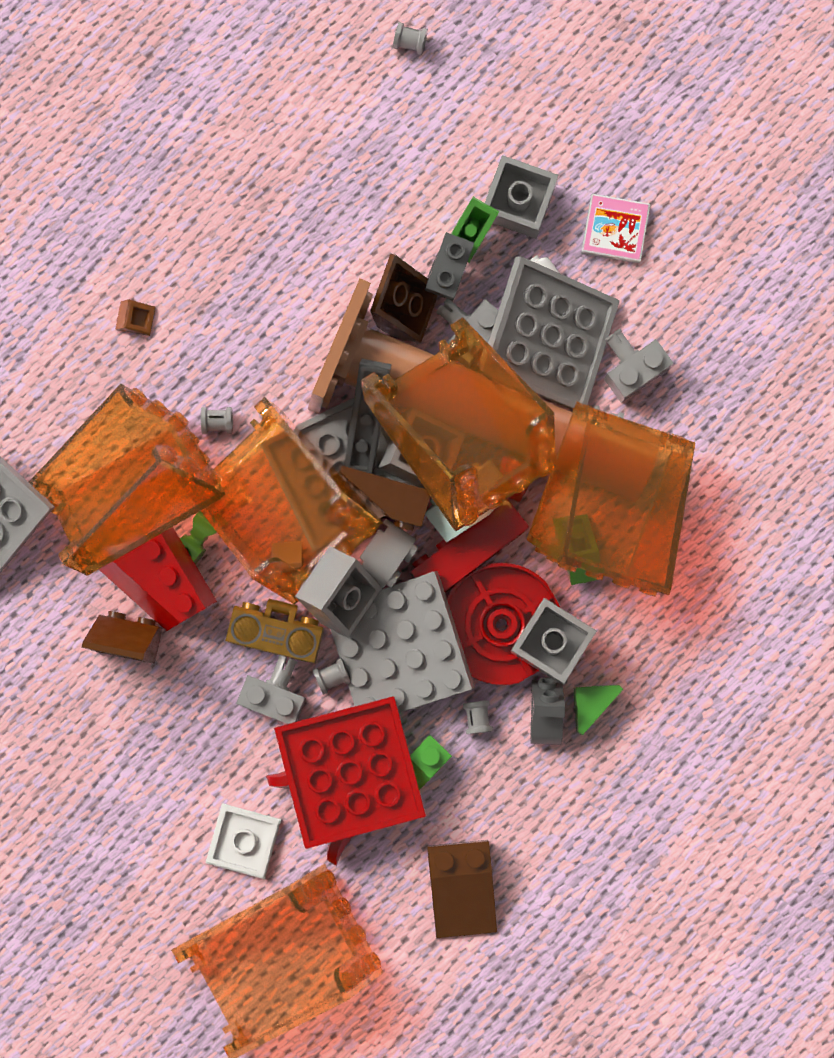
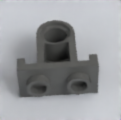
M446 232L430 269L425 291L453 301L474 242Z
M550 677L532 680L531 744L562 745L563 717L565 718L563 685Z

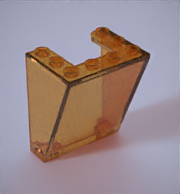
M463 317L450 325L455 333V339L451 340L450 344L444 339L439 342L440 352L394 380L389 374L383 376L384 384H382L381 379L373 372L361 380L364 401L455 531L464 526L472 525L479 516L490 509L498 508L505 499L515 493H521L530 483L539 477L547 476L556 467L555 416L553 410Z
M120 384L29 481L55 507L51 513L57 515L70 542L58 554L63 565L88 576L226 495L220 484V476L210 467V458L200 449L198 445L200 441L188 428L189 421L183 414L178 411L174 413L169 411L162 402L156 399L154 401L148 399L137 388L130 389Z
M264 397L254 406L262 416V421L259 423L256 419H253L250 422L255 430L214 469L205 464L202 467L206 473L204 476L195 477L187 469L177 480L251 578L292 604H296L299 600L295 595L329 546L351 556L354 549L365 539L373 536L383 522L286 414L273 402ZM301 541L304 564L301 569H295L278 557L271 558L272 544Z
M576 401L527 541L536 546L534 551L545 555L546 559L558 563L557 566L562 569L575 572L577 568L586 570L585 575L597 580H603L604 576L613 578L612 583L629 589L632 585L638 587L640 592L656 597L658 592L670 595L696 443L682 436L660 431Z
M325 863L171 949L178 964L188 958L193 960L194 965L190 967L192 973L197 970L201 971L228 1024L222 1030L225 1034L231 1031L233 1035V1041L223 1047L228 1058H237L346 1002L383 973L378 955L372 952L366 941L364 929L357 924L351 913L350 903L340 893L336 878L327 869Z

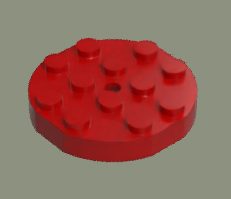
M489 564L461 579L449 593L447 601L472 678L486 684L503 686L518 684L539 672V670L511 653L512 648L544 598L560 607L546 581L535 572L515 564ZM499 619L506 620L508 624L507 628L503 631L496 628V622Z

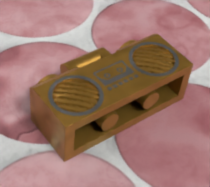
M269 598L265 613L259 612L261 607L259 605L243 602L242 607L234 605L225 639L226 642L316 664L324 628L318 626L319 621L316 619L302 616L301 621H296L298 605ZM276 612L289 615L288 621L272 619L271 614Z

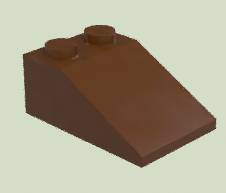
M390 254L370 313L376 326L391 337L421 343L438 295L425 291L429 279L395 254Z
M340 466L338 473L387 518L395 520L394 524L396 527L413 531L414 526L422 527L432 491Z
M108 611V616L99 615L82 643L81 648L94 652L155 664L162 628L155 626L156 620L138 617L137 622L125 620L127 614Z
M489 840L427 846L436 939L496 933L497 922Z

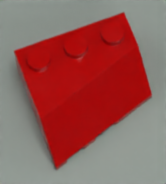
M171 523L156 529L97 567L99 571L151 618L156 620L166 631L217 602Z

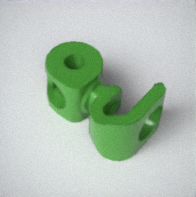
M205 510L199 511L194 516L191 535L185 534L180 538L195 565L206 552L203 543L208 539L207 536L221 532L226 527Z

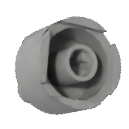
M385 519L383 522L387 526L386 530L383 532L379 529L359 557L364 561L362 566L382 589L385 585L390 588L394 585L401 574L397 570L403 560L409 562L419 548L414 545L416 538L403 529L396 527L388 519Z

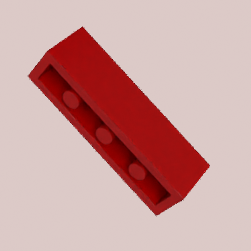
M507 498L502 503L500 502L490 515L466 529L454 539L452 538L448 542L443 539L436 545L438 551L431 557L424 554L412 563L415 569L411 571V575L413 578H417L438 571L444 592L446 593L461 579L471 574L525 533L529 526Z

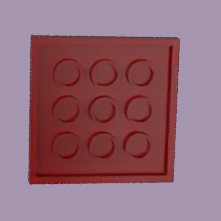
M394 696L274 728L305 849L426 817Z

